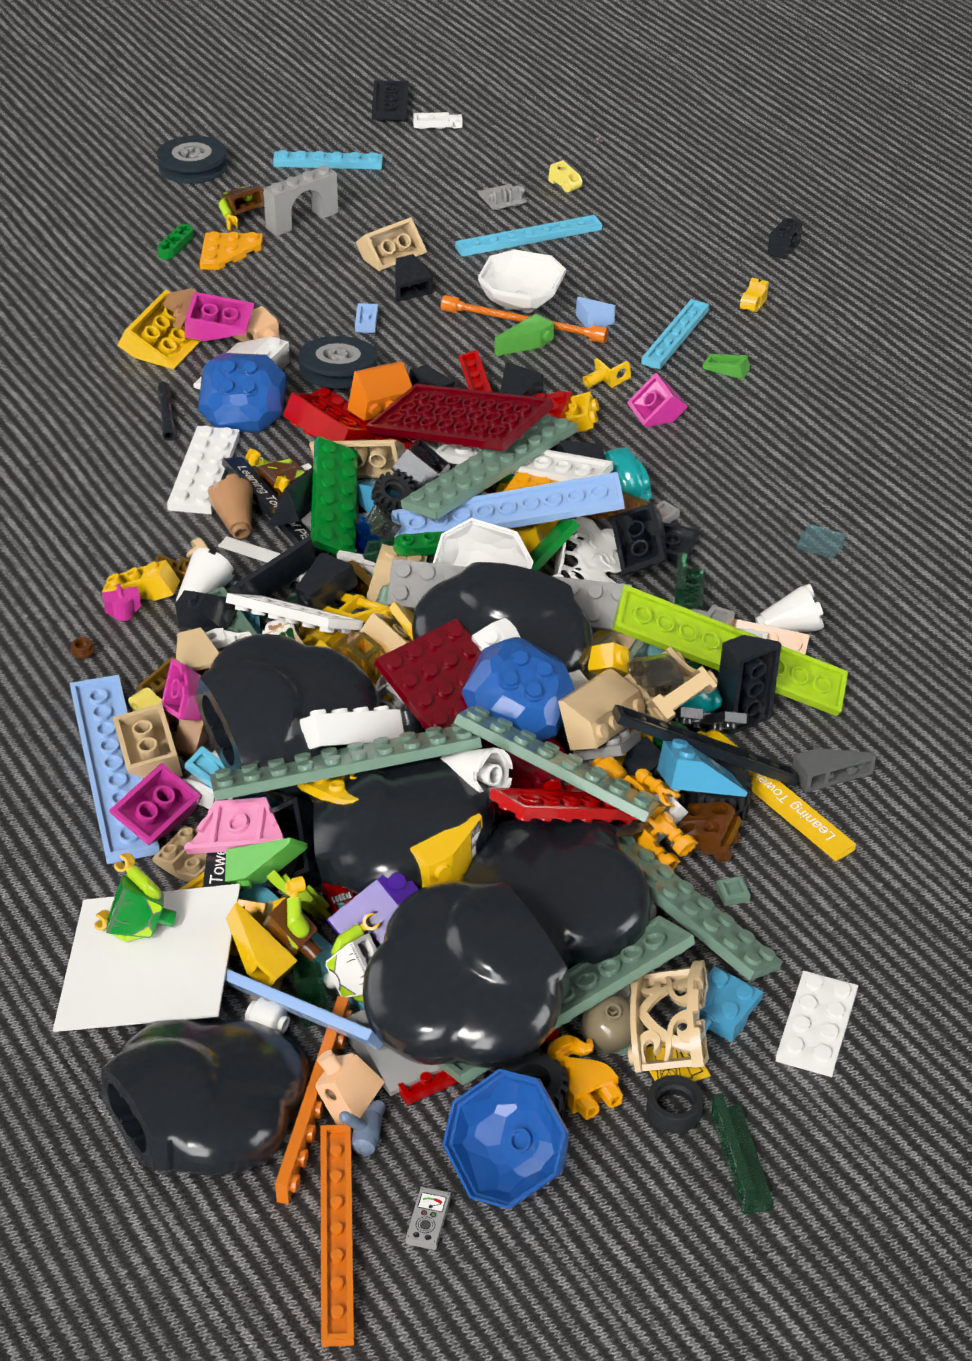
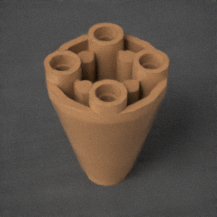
M230 474L207 489L209 501L230 534L235 539H244L250 535L253 488L249 481L239 478L237 474Z

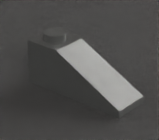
M816 748L794 754L792 768L800 779L798 781L799 785L807 793L873 774L876 755L874 752Z

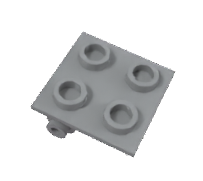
M508 184L477 191L492 210H500L504 207L518 206L519 204L526 203V200L522 197L524 188L519 185L512 186Z

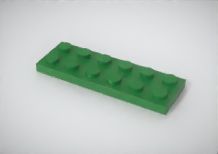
M318 436L314 441L310 535L313 547L337 555L339 550L355 553L358 451Z

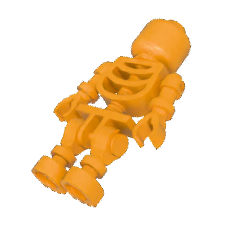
M612 756L596 758L590 767L598 766L607 772V776L615 780L616 778H621L631 784L630 787L638 792L643 790L650 794H658L663 804H659L656 811L645 822L643 832L632 834V836L636 838V842L640 846L650 850L662 864L668 865L674 870L681 861L673 853L665 854L666 850L660 847L657 842L659 839L657 833L668 835V840L674 843L672 848L680 857L687 856L696 847L695 845L698 844L692 835L686 834L683 836L684 832L680 828L677 829L674 818L664 811L666 809L664 805L675 807L674 804L669 802L667 794H672L674 798H681L680 794L673 789L665 787L662 780H656L652 777V773L646 769H638L635 776L627 775V771L616 758Z

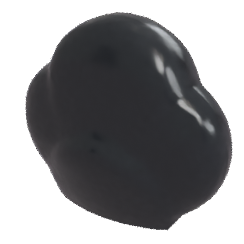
M471 563L458 574L429 589L416 605L412 615L413 640L456 618L471 637L491 623L506 618L515 626L522 639L561 659L568 672L580 670L583 673L589 664L593 646L592 628L585 613L574 599L571 586L564 581L536 570L505 563Z
M275 634L245 636L226 646L215 657L209 670L199 678L195 697L211 743L224 767L231 770L242 769L243 765L257 763L258 768L268 767V761L284 758V763L295 762L294 756L297 754L308 752L311 757L320 755L321 750L325 748H346L347 745H336L309 749L301 729L300 719L309 717L310 712L314 710L326 709L327 714L332 713V710L347 708L348 712H354L353 709L368 707L369 711H374V708L379 707L378 693L373 682L364 669L351 658L328 647L308 646L292 638ZM297 785L269 790L291 797L312 796L299 789Z
M428 758L358 772L353 775L356 779H350V774L345 775L343 780L345 782V790L350 795L359 799L353 803L343 805L314 798V848L322 882L346 888L357 894L361 893L383 874L389 878L393 873H401L405 877L406 882L413 881L417 888L421 889V872L415 856L410 851L411 847L445 830L460 826L479 813L482 816V828L476 843V852H478L486 843L495 827L496 809L494 801L489 798V786L477 780L483 789V792H478L441 758Z
M532 818L531 821L519 819L502 821L478 851L463 879L465 882L486 884L506 882L543 928L568 970L580 963L588 962L593 965L618 956L625 947L634 945L643 936L649 922L650 893L646 877L639 865L623 851L615 832L599 819H593V822H584L579 819H573L572 822L552 819L551 822H546L538 818Z
M445 881L415 891L395 908L387 923L384 941L367 964L363 979V1003L367 1020L378 1039L387 1048L409 1061L424 1065L460 1062L479 1068H498L516 1063L528 1057L543 1044L557 1023L562 1000L566 997L571 985L568 969L558 951L527 906L506 882L486 884Z
M205 1018L163 1020L149 1024L132 1035L121 1046L116 1055L101 1067L102 1098L126 1144L134 1155L149 1169L163 1172H189L206 1176L235 1175L263 1164L279 1150L286 1132L295 1125L310 1080V1069L307 1057L286 1034L258 1022L236 1019L214 1021Z

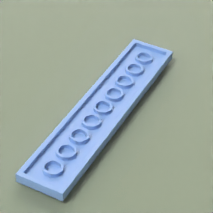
M618 472L474 496L438 520L405 509L393 510L392 516L394 537L405 533L447 531L470 518L509 529L625 509Z
M119 675L70 683L106 862L111 864L124 861L120 858V855L123 853L132 854L134 859L156 855L160 851L158 840L148 846L109 813V810L143 780V778L127 772L113 717L128 713Z

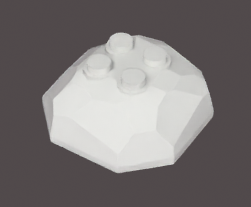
M514 249L490 256L478 276V281L491 301L503 306L507 310L515 309L522 310L525 313H532L554 296L566 273V269L551 255Z
M473 518L441 534L433 561L436 564L464 567L475 562L505 563L531 569L533 565V560L517 531Z

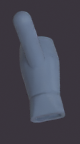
M380 1100L372 1101L361 1118L348 1111H342L339 1114V1120L354 1129L351 1147L357 1154L371 1155L377 1147L380 1139L381 1120L386 1108L385 1104Z

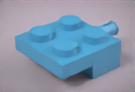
M714 966L707 974L709 989L706 995L705 1008H701L699 1012V1020H705L706 1031L709 1029L733 1042L747 1025L748 1016L762 1000L763 991Z

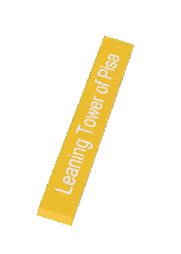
M719 731L707 732L706 736L736 746ZM746 770L748 776H751L752 792L833 860L838 861L855 851L856 843L783 783Z

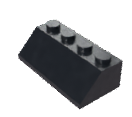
M741 635L722 643L717 689L723 698V703L714 713L727 711L747 714V724L737 725V729H725L730 735L771 719L782 646L779 641Z

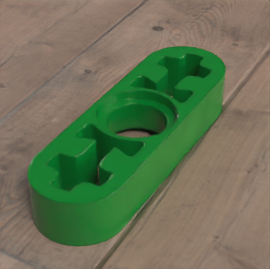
M189 224L177 226L158 244V257L161 259H171L177 255L194 238L193 226Z

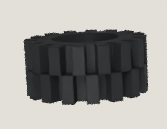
M386 472L385 475L381 474L377 478L371 493V500H374V506L379 505L378 510H386L384 514L387 515L393 510L402 509L401 500L415 491L413 490L414 485L410 484L411 480L409 478L405 480V475L403 474L400 477L397 476L398 472H393V475L390 472ZM385 490H395L400 494L401 497H391L385 492Z

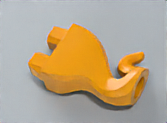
M564 1035L550 1044L547 1054L551 1056V1060L557 1059L560 1062V1067H564L567 1071L566 1076H568L569 1081L567 1105L572 1113L579 1112L588 1120L599 1113L598 1103L603 1100L609 1108L621 1105L623 1094L618 1086V1076L611 1067L596 1060L568 1057L571 1054L579 1056L590 1054L594 1049L593 1040L589 1038L584 1043L575 1036Z

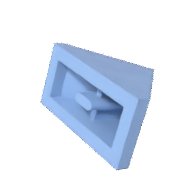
M578 297L576 316L585 327L612 325L615 322L616 305Z

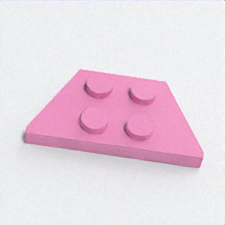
M266 797L221 800L213 803L208 810V815L202 819L197 827L199 832L191 843L187 842L184 845V850L187 854L226 852L227 849L284 839Z

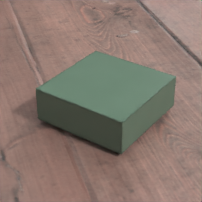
M742 876L716 880V889L724 906L750 902L751 895Z

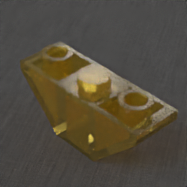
M350 632L349 634L345 633L329 646L331 649L348 656L360 665L376 685L382 674L375 667L374 663L376 658L386 654L379 643L365 632Z

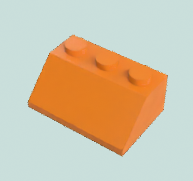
M399 361L354 371L348 411L364 421L374 419L412 388L404 363Z

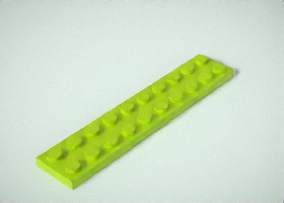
M624 585L621 589L612 626L614 631L663 650L671 647L675 652L679 651L684 658L718 671L723 642L741 635L759 637L628 585ZM781 646L775 693L838 716L842 711L848 671Z

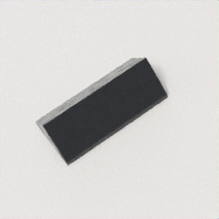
M313 467L284 489L269 525L273 527L297 522L311 512Z
M307 536L235 583L226 591L234 594L270 596L306 572L316 560L311 537Z

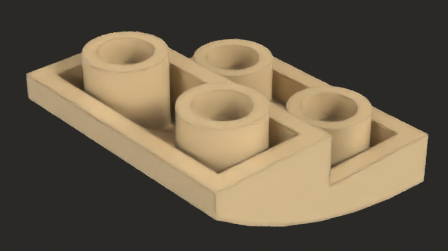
M184 826L152 858L153 862L168 873L186 882H190L204 873L207 853L187 854L184 850V845L187 842L191 843L199 831L195 828Z

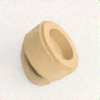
M199 537L192 540V549L187 552L186 556L188 559H191L196 549L207 548L204 541Z

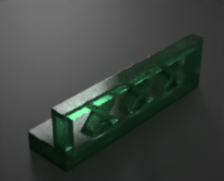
M678 553L674 604L689 610L694 608L703 611L704 570L687 568V553Z
M723 1093L714 1094L711 1118L742 1214L772 1211L774 1202L741 1105L727 1106Z

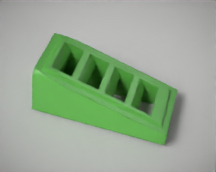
M709 354L702 365L703 369L739 379H744L750 369L748 355Z

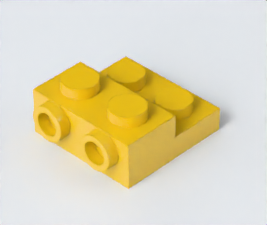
M591 392L572 396V403L568 405L569 411L565 412L566 418L564 419L576 423L577 432H586L593 428L594 423L598 422L596 411H599L598 401L596 398L593 399Z

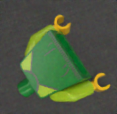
M121 854L120 858L125 861V865L118 861L114 864L116 871H126L127 874L122 875L110 910L104 909L96 914V917L100 918V920L94 923L95 929L101 931L106 928V933L115 936L123 942L152 937L157 924L172 927L176 918V911L163 908L164 893L137 865L134 866L135 859L132 854Z

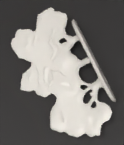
M580 516L577 519H572L580 527L568 540L577 544V547L573 551L566 550L565 542L556 552L553 575L561 574L562 570H565L571 578L579 579L575 576L576 573L572 572L575 571L584 577L583 580L616 583L606 575V572L618 573L621 571L618 553L615 551L617 548L613 528L600 530L591 519ZM565 554L576 557L578 564L574 567L564 565Z

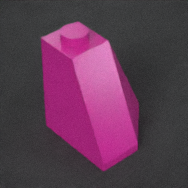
M173 658L171 659L161 702L163 709L178 719L202 720L195 699L201 675Z

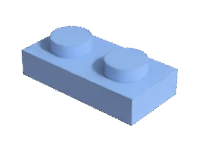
M358 303L355 332L364 334L375 333L378 304Z

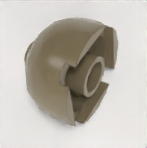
M618 995L609 996L597 1003L593 1008L584 1011L580 1023L581 1033L584 1039L591 1038L593 1040L594 1050L611 1054L630 1045V1002L624 997Z

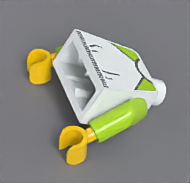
M377 913L367 914L362 924L358 925L356 923L341 933L331 950L332 957L326 961L325 965L329 972L324 975V983L329 989L337 988L341 997H352L356 1001L363 1002L364 973L370 958L377 950L370 934H364V932L381 927L382 922H379L374 927L369 924V918Z

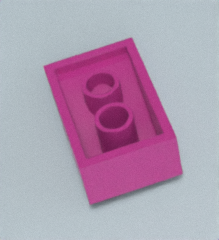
M194 292L185 318V337L208 341L246 334L254 303Z
M161 763L109 810V813L150 846L180 826L195 811L201 795Z

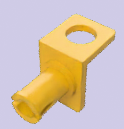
M596 358L594 359L596 371L583 376L582 380L588 389L602 381L613 388L631 378L630 363L625 361L610 369ZM621 369H625L624 375L621 378H617L618 372Z

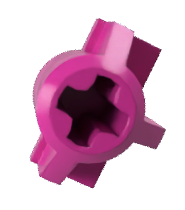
M117 584V590L102 592L105 613L111 615L116 620L127 621L141 607L140 595L137 587L122 589L121 585Z

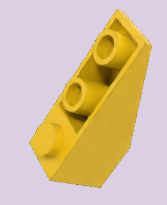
M163 560L151 562L147 566L140 568L135 567L121 574H112L106 580L102 592L117 590L116 585L120 584L122 589L137 587L140 599L156 601L173 596L180 579L168 562Z
M238 902L235 903L227 915L226 921L246 973L253 980L273 988L289 974L297 960L287 948H284L268 930L263 928L252 917L248 910L244 909Z

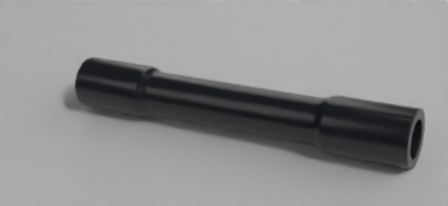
M161 382L158 384L157 389L161 406L162 434L165 440L172 441L175 439L176 433L172 417L170 385L166 382Z

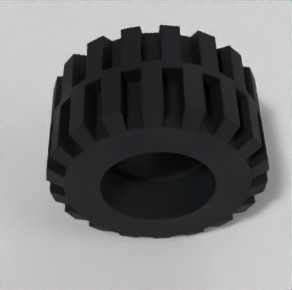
M714 759L716 763L735 776L747 791L746 797L686 791L685 805L726 802L735 809V816H740L741 820H743L745 815L748 814L750 806L751 776H748V772L745 769H740L738 766Z
M534 1051L528 1057L516 1063L500 1067L503 1070L539 1078L561 1119L564 1117L565 1109H567L569 1081L568 1076H566L567 1071L564 1067H560V1062L557 1059L551 1060L550 1055L545 1053L542 1056L539 1055V1052Z

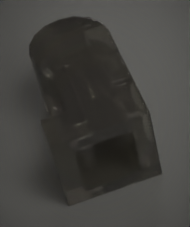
M378 504L373 506L365 519L371 525L369 530L372 534L390 543L401 528L400 523L392 513Z

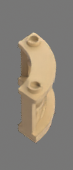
M671 647L632 674L629 673L623 677L640 690L641 699H643L645 708L648 710L646 714L666 722L675 717V709L700 692L705 694L713 692L717 688L718 683L711 671H706L703 666L698 669L692 668L686 663L682 654L679 651L675 652ZM666 662L670 663L673 666L672 670H665L663 664ZM661 666L662 676L657 677L654 670ZM649 673H650L651 676H652L651 678L642 679L643 677H645V676L648 675ZM680 686L665 696L663 687Z
M693 961L690 968L648 972L640 977V979L630 983L632 1047L628 1048V1058L630 1064L634 1065L635 1072L705 1066L709 1059L705 1020H699V1012L701 1008H705L706 995L709 989L705 961ZM678 990V992H679L680 995H681V993H683V992H687V993H686L685 995H683V996H677V995L675 994V991ZM670 995L675 1004L687 1007V1009L674 1015L669 1022L668 1029L665 1030L651 1018L649 1012L662 998ZM681 1023L687 1024V1028L683 1031L678 1028V1025ZM643 1025L648 1029L643 1032ZM662 1042L666 1044L664 1060H646L645 1050L647 1045L654 1044L653 1052L656 1056L661 1052ZM673 1049L691 1054V1057L673 1058Z

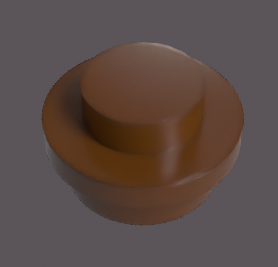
M87 637L76 638L70 648L71 654L80 659L88 658L94 654L95 645Z

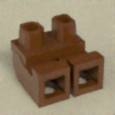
M726 802L688 804L686 808L688 813L679 822L677 829L680 828L684 832L683 836L686 834L692 835L698 844L695 845L696 847L687 856H692L694 850L701 849L704 855L712 854L716 862L730 861L733 855L730 846L738 843L741 837L738 829L742 820L740 816H735V809Z

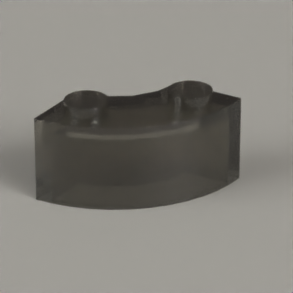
M667 653L637 657L629 663L631 676L635 677L637 685L643 684L644 688L648 691L649 697H655L659 694L668 695L685 683L677 662Z

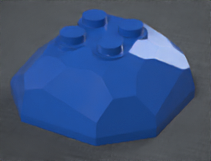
M222 353L211 359L203 367L198 411L213 427L239 429V432L261 433L283 415L286 374L267 354Z
M513 637L482 650L461 693L468 708L471 706L475 707L476 705L482 706L490 711V716L497 719L499 717L505 718L513 723L512 727L520 731L522 729L528 730L536 735V739L544 741L556 737L563 723L558 701L573 692L575 688L561 659L525 639Z
M498 1069L452 1102L442 1145L469 1198L505 1209H511L563 1172L567 1161L569 1132L539 1078Z

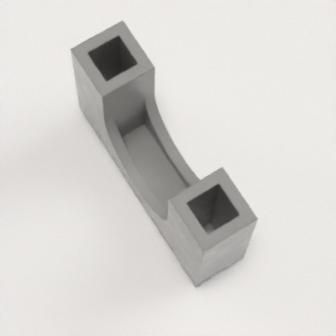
M325 165L265 187L266 229L276 236L291 231L293 203L301 193L311 190L312 211L321 218L338 213L337 173Z

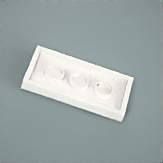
M803 971L777 1051L776 1062L832 1077L858 985Z

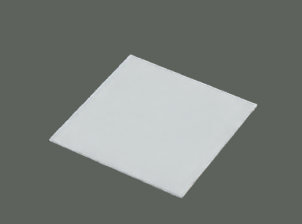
M232 884L164 891L163 908L176 911L173 926L157 924L152 937L123 942L115 936L106 933V928L101 931L95 929L94 923L100 920V918L96 917V914L104 909L109 911L114 897L83 900L53 1032L145 1024L163 1020L219 1017L232 934L226 917L234 904L238 902L241 885Z

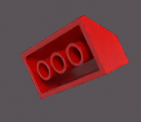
M291 392L283 414L284 417L290 420V424L303 428L305 434L316 438L320 436L330 441L371 440L376 435L366 429L365 423L321 395Z

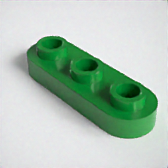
M446 531L398 535L395 537L393 549L402 556L436 554L441 534Z

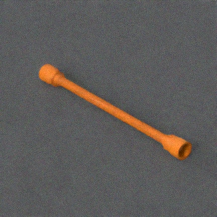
M444 295L441 300V310L452 313L465 310L516 322H522L530 317L470 305L460 301L458 297ZM552 321L555 330L581 334L589 337V341L605 344L607 341L609 330L606 327L592 325L591 327L584 328Z

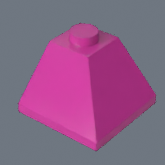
M657 373L627 402L645 427L674 422L688 407L681 396Z

